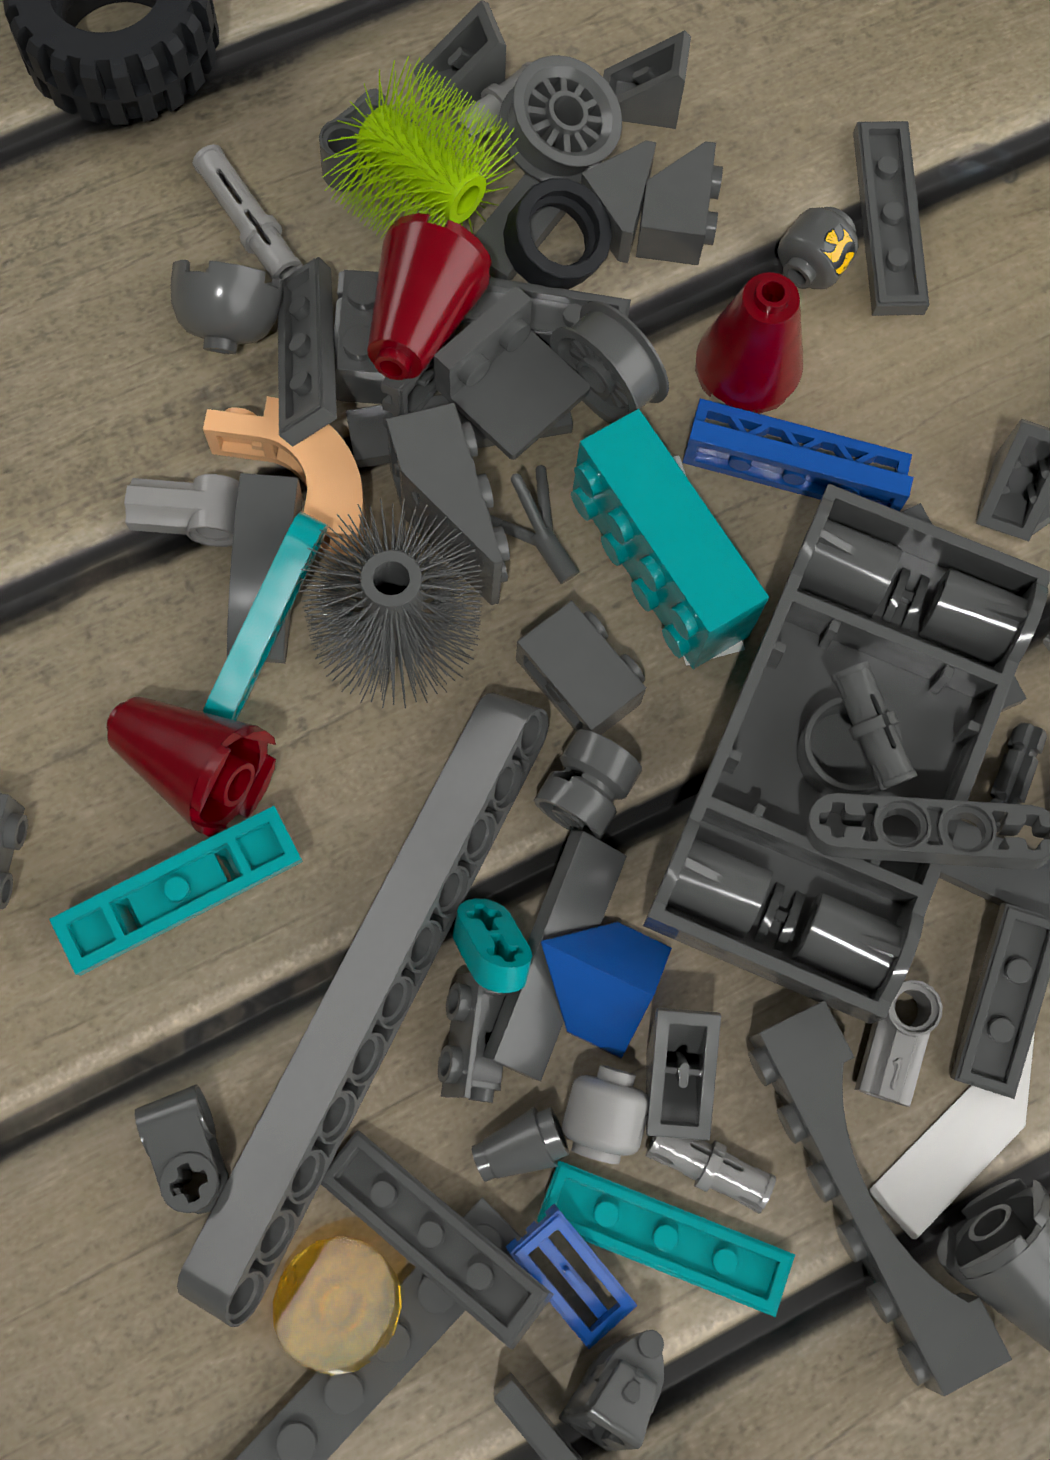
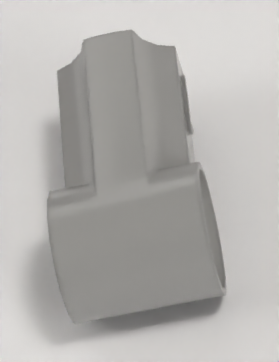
M217 474L197 476L194 479V483L132 478L130 485H127L125 494V523L129 530L183 534L187 535L191 540L207 546H232L239 481Z
M917 980L903 982L891 1004L886 1019L875 1022L872 1025L854 1090L888 1102L910 1107L930 1032L938 1026L942 1018L943 1006L940 996L932 986ZM903 992L911 995L918 1007L917 1017L909 1026L899 1020L895 1011L896 1000Z

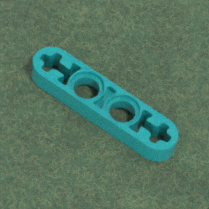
M301 511L294 518L204 706V713L237 720L295 601L301 588L300 585L304 582L302 579L306 578L308 571L300 569L309 570L311 566L304 563L312 565L313 561L309 558L314 560L317 552L307 548L315 551L319 550L318 546H321V540L325 537L322 531L327 532V524Z

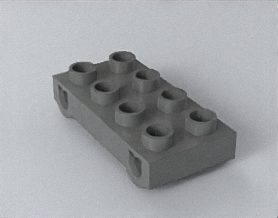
M828 483L643 926L815 1001L822 1002L825 1000L829 1007L871 1024L886 1019L891 1004L898 994L915 956L921 938L924 916L944 864L839 858L823 855L813 848L807 838L806 825L811 808L818 799L827 794L834 793L968 801L1018 665L1041 619L1047 601L1050 571ZM868 661L871 666L875 682L889 712L895 710L900 722L895 727L901 738L904 750L917 774V777L879 791L877 781L860 741H853L848 729L853 727L843 699L831 677L841 670ZM830 813L827 822L820 825L830 826L831 836L837 838L843 837L847 827H866L862 839L871 841L869 830L874 816L866 814L862 826H848L842 824L841 814ZM893 815L883 821V831L893 842L906 844L916 840L918 835L917 828L913 821L906 816ZM961 819L954 820L947 826L948 836L952 841Z

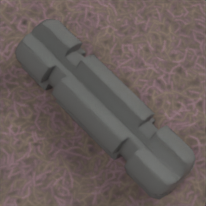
M1020 723L1013 729L1007 745L1010 750L1008 754L1005 753L990 793L991 797L994 798L991 800V803H1025L1039 762L1036 757L1038 754H1042L1047 739L1045 730L1030 723ZM995 822L997 832H999L1001 824L999 822Z

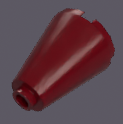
M416 213L402 216L389 227L384 238L367 353L377 371L389 379L403 380L419 376L488 288L491 278L489 276V269L492 264L490 254L476 236L462 225L448 220L446 226L442 227L427 222L430 214Z
M773 272L761 273L752 277L706 330L696 351L695 372L703 391L709 397L713 394L716 398L726 403L727 406L760 414L777 409L794 392L803 373V345L800 295L797 287L789 278Z
M139 696L117 705L107 720V740L109 746L197 832L209 838L228 829L229 827L226 825L238 814L247 819L254 812L267 791L275 770L276 759L267 754L268 743L276 745L275 738L256 725Z

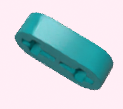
M471 899L461 903L457 909L453 939L475 981L487 990L497 993H512L525 987L533 955L530 946L510 912L497 902L487 899Z

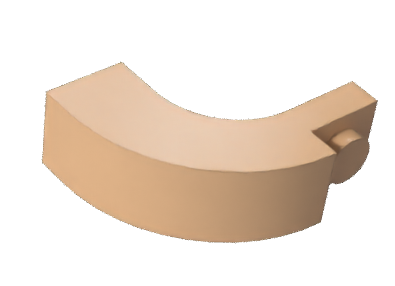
M267 396L263 416H257L249 410L237 407L228 408L225 411L207 409L203 431L212 454L267 461L289 469L302 480L307 488L303 513L327 524L326 533L349 549L331 530L333 529L360 554L340 529L341 527L351 540V536L363 553L360 543L340 520L341 518L348 527L349 525L352 527L358 539L364 545L361 536L349 518L350 516L365 540L360 525L365 535L366 532L360 517L365 528L366 523L357 505L359 504L366 519V507L360 473L349 447L330 424L292 447L279 436V398ZM325 534L323 541H325L327 544L335 548L343 555H347L330 537H328ZM322 542L320 547L337 554L331 547ZM321 548L318 550V552H324Z

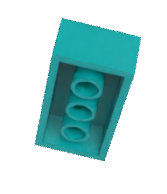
M640 409L581 440L577 463L574 468L573 491H571L574 506L584 520L589 521L592 519L603 535L601 536V543L612 563L616 566L622 564L633 579L631 587L637 601L645 611L653 610L664 626L662 634L672 653L678 658L685 656L694 670L748 638L769 596Z

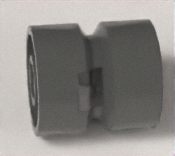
M580 729L575 733L560 757L564 767L563 771H553L550 773L536 795L534 802L544 814L567 830L584 831L601 840L617 813L613 801L622 800L627 797L642 773V766L628 751L610 739L595 732Z

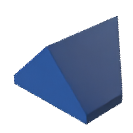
M619 922L541 941L566 1032L621 1059L654 997L672 948Z

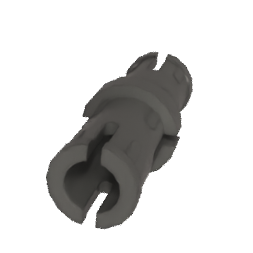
M869 662L858 663L832 675V680L843 699L853 725L848 730L853 741H860L877 781L879 791L917 777L916 771L913 769L895 727L896 724L900 723L895 710L889 712L877 687Z

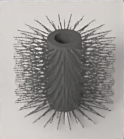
M380 498L385 551H383L371 507L369 506L372 515V533L359 504H357L373 540L372 543L360 517L375 555L361 525L360 528L366 541L349 516L364 545L358 539L350 525L348 527L340 518L360 543L366 557L356 542H353L341 527L340 529L360 554L333 529L331 530L349 549L322 531L351 560L329 544L327 545L339 556L320 546L318 547L323 549L326 554L307 548L334 559L342 567L321 556L319 557L324 559L329 565L309 558L335 570L327 569L319 564L314 566L306 563L304 564L327 570V572L317 571L312 568L311 570H300L319 572L336 580L329 579L321 574L319 575L322 577L306 573V575L325 579L329 582L319 581L314 578L313 580L302 579L320 582L321 585L309 583L308 585H300L320 587L305 589L300 592L315 591L329 594L317 595L310 593L312 595H302L323 597L307 599L302 602L320 601L319 603L305 604L303 608L320 606L315 609L309 608L311 610H304L305 613L314 610L324 611L316 614H307L308 616L305 617L324 615L319 618L310 617L313 619L306 621H324L320 623L307 622L312 624L307 627L327 624L319 628L311 627V629H308L312 630L309 632L320 629L317 633L309 635H315L310 638L314 639L311 642L322 638L320 641L312 644L319 643L318 645L329 641L326 645L315 648L313 651L324 646L327 648L331 644L338 642L336 645L317 654V656L332 649L329 653L315 659L325 655L330 656L334 652L341 650L319 664L335 657L325 667L327 668L345 655L330 674L346 663L348 664L332 681L357 660L344 679L349 677L355 667L357 669L360 661L367 654L358 671L344 689L350 686L357 674V678L359 677L362 668L367 664V667L353 687V691L360 679L362 681L371 664L361 692L373 669L364 696L373 680L371 694L379 669L371 702L380 677L379 684H381L380 692H382L383 708L390 671L394 705L395 657H398L404 706L406 708L402 656L416 702V683L414 677L426 702L427 699L414 671L415 669L425 690L415 663L426 687L427 684L421 670L435 690L422 664L435 682V678L440 685L441 683L437 680L434 670L441 678L442 676L434 668V666L436 667L435 664L439 666L446 676L450 675L436 660L458 674L439 657L435 650L461 669L463 668L445 653L468 665L469 663L465 662L455 653L474 660V658L469 657L470 655H464L466 653L456 645L470 649V646L465 647L450 639L464 645L469 643L478 646V644L463 641L458 637L472 642L475 641L470 639L480 640L465 634L477 637L478 635L466 633L460 629L473 633L475 632L471 630L480 631L478 629H471L466 625L479 628L475 625L481 624H476L472 621L481 622L477 620L479 617H476L481 615H469L461 612L481 613V611L477 610H480L479 607H482V605H468L464 603H482L480 602L481 600H465V598L482 596H477L478 594L472 596L461 595L471 592L482 593L480 592L481 590L465 589L483 586H462L482 580L461 581L479 575L466 576L457 580L453 579L482 570L462 571L480 566V564L475 566L468 565L465 568L455 570L457 567L476 560L464 564L461 562L457 566L447 569L467 557L453 563L456 560L455 558L476 549L466 553L461 552L455 557L447 558L471 545L454 552L456 547L460 545L458 544L443 554L450 545L448 544L431 559L438 549L463 533L464 530L442 545L455 530L453 529L431 549L435 541L445 531L444 529L420 556L433 533L446 517L420 545L434 523V519L429 528L428 526L426 527L421 540L416 546L418 536L427 519L426 516L414 541L417 527L427 507L426 504L414 529L415 519L407 544V538L417 506H415L407 532L405 531L406 520L404 523L405 510L403 515L405 499L403 500L397 542L394 525V504L392 503L391 550H389L382 500ZM411 540H412V543H411V546H410V549H409V553L407 554V552H408V551H407V550H408V547H409L410 542H411ZM450 551H452V552H451L449 555H447L445 558L441 559L443 556H445V555L448 554ZM344 564H347V565L351 566V568H352L353 570H351L350 568H348V567H347L346 565H344ZM458 574V575H456V576L453 577V578L447 579V578L451 577L452 575ZM323 589H327V590H331V591H334V592H327V591H322V590H323ZM354 597L361 598L362 600L358 601ZM428 598H434V599H435V600H433L432 602H430L429 604L423 602L424 600H426V599H428ZM355 607L363 608V610L358 613L352 611V609ZM466 607H474V608H478V609H475V610H467V609H464V608H466ZM428 608L434 613L429 614L424 612L423 610ZM460 616L475 617V619H465ZM461 621H469L474 624H467ZM449 630L459 632V633H461V634L464 635V636H460V635L455 634V633H453V632H451V631H449ZM332 631L327 635L316 637L324 632ZM347 641V642L344 643L342 646H340L339 648H337L341 643ZM447 645L451 646L452 648H454V649H456V650H458V651H460V652H462V653H464V654H461V653H459V652H456V651H454V650H451ZM348 650L346 653H344V654L341 655L339 658H337V657H338L340 654H342L344 651ZM355 652L351 659L342 664L349 656H351ZM424 653L431 659V661L433 662L434 666H433V665L430 663V661L426 658V656L424 655ZM422 656H423V657L425 658V660L427 661V663H428V665L430 666V668L432 669L433 673L430 671V669H429V668L426 666V664L424 663V661H423V659H422Z

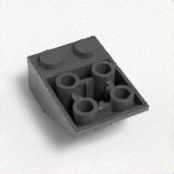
M455 403L386 419L390 471L401 509L405 499L404 519L410 524L415 506H417L411 524L413 527L416 519L415 529L427 504L417 527V532L419 533L427 516L420 532L422 536L426 527L428 526L429 528L435 519L424 537L426 540L427 536L446 517L428 541L431 545L436 537L445 529L432 547L437 545L453 529L455 530L442 545L464 530L463 533L455 537L456 540L452 544L450 543L453 540L438 549L437 552L442 551L448 544L450 545L443 554L458 544L460 545L456 547L454 552L471 545L447 558L449 559L461 552L466 553L476 549L455 558L456 560L453 563L467 557L452 567L457 566L461 562L464 564L476 560L457 567L455 570L465 568L468 565L475 566L480 564V566L462 571H482L471 572L462 577L479 575L465 580L467 582L482 580L469 584L471 586H483L473 588L481 590L480 592L482 593L479 594L490 605L498 604L501 583L508 581L505 561L510 560V552L503 527H492L489 508L494 507L492 490L486 473L476 474L473 457L478 456V449L471 423L460 422Z

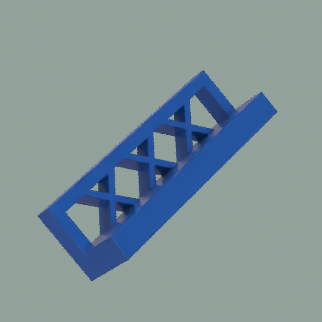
M701 398L682 462L821 500L829 483L899 512L910 496L914 477L908 476L912 454ZM707 418L726 423L730 428L708 423L705 420ZM768 434L775 437H779L782 439L783 442L765 438L763 436ZM821 448L828 451H832L836 456L818 452L816 450ZM874 462L877 464L895 468V472L874 467L869 464Z

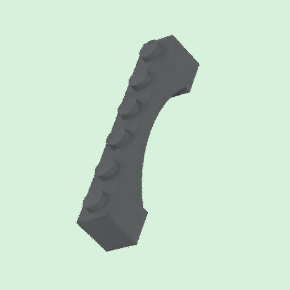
M824 1000L749 1037L754 1047V1050L748 1052L752 1067L764 1086L772 1083L781 1100L783 1107L777 1109L779 1120L794 1144L802 1142L812 1162V1165L806 1168L810 1182L824 1203L829 1200L832 1201L842 1221V1224L836 1227L839 1239L847 1254L855 1263L862 1260L873 1284L866 1287L868 1296L883 1322L887 1324L892 1321L904 1343L903 1346L897 1348L898 1355L912 1381L917 1386L924 1383L927 1389L946 1396L1011 1361L1012 1358L980 1297L962 1292L955 1295L928 1274L898 1241L872 1200L853 1154L843 1106V1067L845 1062L855 1057L826 1001Z

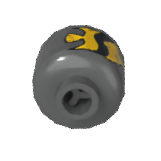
M834 207L809 208L804 211L779 243L777 251L784 276L801 289H827L834 285L853 261L859 246L855 225L846 213Z

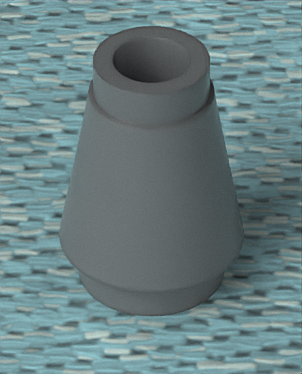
M532 1107L483 1139V1142L472 1146L475 1164L485 1182L494 1178L499 1179L554 1168L558 1166V1159L570 1154L562 1127L552 1107L539 1112L535 1107Z

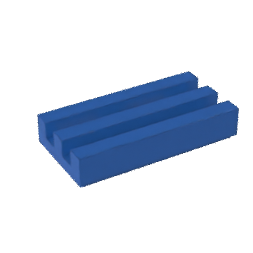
M553 1204L545 1211L547 1216L538 1224L535 1221L525 1229L526 1235L519 1241L514 1238L505 1247L523 1269L554 1294L549 1302L586 1347L590 1349L636 1308L637 1304L557 1206ZM557 1229L616 1299L617 1303L609 1310L549 1239V1236ZM539 1246L595 1314L598 1320L593 1325L587 1326L530 1257L529 1254Z

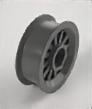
M546 56L530 63L519 75L515 86L504 98L499 113V121L501 120L499 126L501 125L499 128L500 132L506 122L505 128L509 126L501 135V138L504 142L510 134L508 139H511L504 145L506 150L512 145L507 151L510 157L515 155L512 158L513 161L524 172L541 182L549 178H568L581 183L582 173L601 164L615 149L622 131V113L618 99L611 86L591 66L567 56Z
M589 301L582 306L580 320L571 328L559 327L552 332L550 337L551 349L590 384L589 394L582 401L607 423L612 424L635 410L641 409L648 402L659 403L667 397L669 381L659 355L642 331L616 308L604 302Z

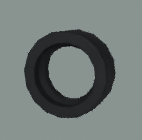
M549 178L533 185L509 212L503 237L505 253L514 270L530 284L569 290L583 283L606 259L612 240L610 218L601 200L585 185L568 178ZM544 206H553L565 211L577 222L583 234L585 245L584 254L577 262L571 265H561L549 260L537 249L531 237L529 226L531 216L537 209Z

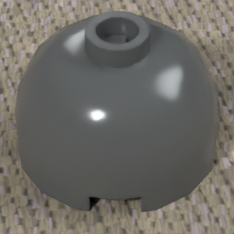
M178 260L173 262L170 284L171 304L177 321L186 332L204 339V350L222 354H236L237 344L256 343L265 337L275 324L281 303L283 280L276 278L272 279V282L265 283V271L219 261H209V267L206 269V272L190 271V262L188 260Z

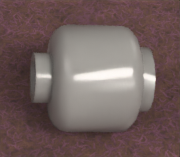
M600 1065L597 1076L581 1075L574 1080L562 1121L564 1135L573 1141L571 1151L597 1161L619 1164L621 1156L633 1155L639 1150L647 1122L649 1097L644 1091L633 1087L636 1078L635 1074Z

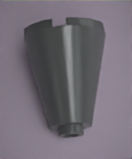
M1020 1178L1010 1179L988 1189L961 1210L968 1221L960 1228L957 1234L948 1225L941 1236L937 1254L940 1264L950 1276L1050 1352V1194L1039 1181L1033 1180V1187H1027Z

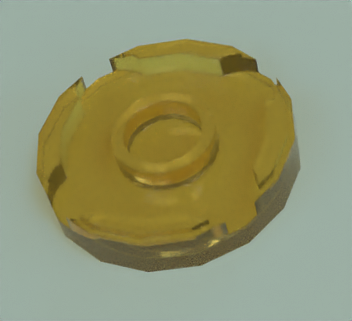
M337 1236L316 1241L294 1257L280 1276L274 1295L273 1326L283 1350L301 1366L309 1370L332 1376L358 1371L371 1361L368 1359L374 1356L380 1347L385 1348L395 1334L402 1309L400 1281L386 1258L363 1240Z

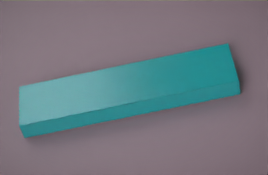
M557 1161L558 1166L554 1169L536 1222L544 1219L547 1216L545 1211L555 1204L584 1241L776 1317L795 1254L562 1161Z

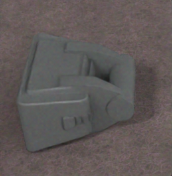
M646 1330L626 1336L621 1341L599 1353L561 1412L559 1420L606 1451L639 1449L643 1444L650 1416L654 1412L664 1383V1360L662 1354L664 1340L662 1336L655 1330Z

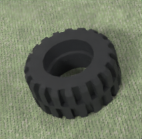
M3 0L5 16L27 72L32 76L37 89L44 97L53 99L55 106L63 111L74 115L78 110L81 119L101 124V120L104 118L110 119L113 125H129V119L142 117L143 122L157 119V112L166 108L170 112L174 111L185 103L183 97L185 94L190 93L193 96L205 82L203 73L209 74L217 58L215 49L219 45V28L213 0ZM133 2L152 8L140 21L121 30L90 32L76 28L86 15L108 4Z

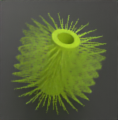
M408 58L399 81L396 83V88L395 71L392 98L389 105H387L395 64L394 60L385 104L379 69L378 108L373 110L364 83L369 103L366 98L365 100L372 111L371 114H367L368 117H366L349 101L366 120L362 123L353 118L361 123L362 126L337 120L338 122L360 128L359 133L355 134L356 136L341 137L328 140V142L343 139H357V142L323 161L354 146H357V149L335 156L334 158L349 155L324 176L353 154L358 153V155L350 163L332 174L334 175L344 169L324 191L342 173L352 169L338 184H341L337 192L350 183L337 201L346 192L344 200L350 188L359 183L346 197L347 199L351 195L347 204L349 205L352 202L351 208L354 204H357L352 216L360 207L359 216L366 210L362 219L364 216L365 218L368 216L367 223L373 217L370 224L375 215L381 212L375 221L377 219L379 221L381 216L384 215L383 220L375 229L373 228V230H376L382 224L377 234L380 230H385L388 225L390 227L397 217L398 219L400 218L402 212L405 211L404 216L413 213L416 214L418 210L419 213L430 214L431 219L427 221L428 223H436V225L442 223V227H445L448 220L458 224L461 223L463 226V222L468 219L471 233L473 234V224L470 220L473 212L475 211L485 221L476 210L478 206L483 207L480 205V202L499 206L498 204L482 201L484 193L508 188L507 186L498 189H486L487 185L511 172L509 171L486 183L488 178L503 173L504 171L494 174L515 156L513 155L491 174L486 175L496 163L507 156L502 157L512 147L511 145L495 163L487 167L495 159L494 157L497 152L511 139H508L509 134L498 150L488 158L493 147L501 141L497 142L505 132L503 129L507 122L495 142L484 152L486 146L491 143H488V141L496 133L495 130L501 120L496 127L495 122L488 139L481 145L480 142L483 136L490 130L488 128L492 124L490 121L493 114L486 128L482 126L488 119V117L485 119L486 115L479 125L482 115L479 118L478 116L483 108L477 115L478 108L476 113L470 118L477 108L476 106L472 111L476 103L475 101L469 114L465 116V112L472 105L471 103L467 107L472 96L469 101L466 100L462 103V101L460 102V95L452 116L448 118L449 111L454 107L452 105L458 98L457 96L453 101L458 88L452 92V94L454 92L455 94L449 104H447V101L452 96V94L450 96L449 94L453 86L450 87V91L449 89L446 91L444 88L440 94L444 79L439 84V86L441 85L439 92L435 94L439 86L436 88L439 82L438 79L433 91L429 93L430 88L433 86V84L431 86L430 84L436 73L432 76L433 78L425 90L426 84L429 82L428 76L430 72L422 84L426 68L418 77L424 63H422L410 88L412 74L419 60L407 79L410 70L409 66L403 88L398 96V85ZM423 74L416 93L413 95L414 85L417 83V81ZM410 79L407 94L401 100L403 90ZM424 87L421 98L415 104L418 92ZM380 88H381L382 105H380ZM411 90H412L411 98H410L409 101L407 102V99H408V97H409V95H410V92H411ZM449 91L448 95L446 96L443 102L444 95ZM396 93V101L393 105V99ZM437 95L434 104L430 107L431 100ZM426 98L425 104L419 109L421 101ZM442 98L440 105L434 108L437 102ZM468 101L464 110L461 113L463 105ZM439 107V109L433 115V111ZM444 109L443 116L437 120L439 112ZM459 109H460V112H459L458 117H456V118H454V119L452 120L453 116H454V115L459 111ZM473 118L470 127L466 130L467 123ZM457 119V121L450 127L451 122ZM462 120L461 127L455 132L457 124ZM478 121L475 132L468 139V134L472 132L470 131L471 127ZM480 132L479 139L473 143L475 135ZM358 160L355 166L347 169L353 162ZM358 169L355 177L343 186L348 177ZM363 173L361 180L353 184L357 177ZM373 183V187L368 193V188ZM366 184L364 189L357 194L359 187ZM367 188L366 195L362 197L365 189ZM378 188L377 193L371 197L372 192ZM389 197L386 206L383 207L385 199ZM363 198H365L364 201H363V202L360 204V206L357 208V206H358V204H359V201H361ZM380 198V203L373 208L375 200ZM368 201L367 207L361 212L363 206ZM395 201L393 207L387 211L388 206ZM383 202L382 209L378 211L380 204ZM396 209L395 212L397 214L395 218L388 223L391 214H393L392 212Z

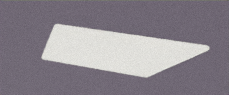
M1034 1034L1015 1099L971 1085L870 1188L869 1192L912 1239H917L1025 1127Z

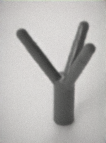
M539 465L535 469L539 511L520 474H513L511 477V482L536 533L490 515L492 527L502 526L506 534L536 546L560 584H563L576 576L579 570L553 532L547 472L545 466Z

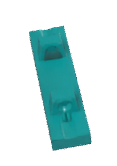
M272 806L49 920L75 975L82 976L302 863L303 860L275 806ZM216 856L220 858L227 868L232 880L231 882L228 881Z

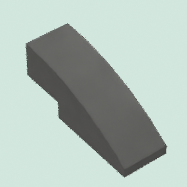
M240 473L229 582L227 657L290 525L301 511L303 496L298 478ZM292 607L265 662L284 664L286 662Z

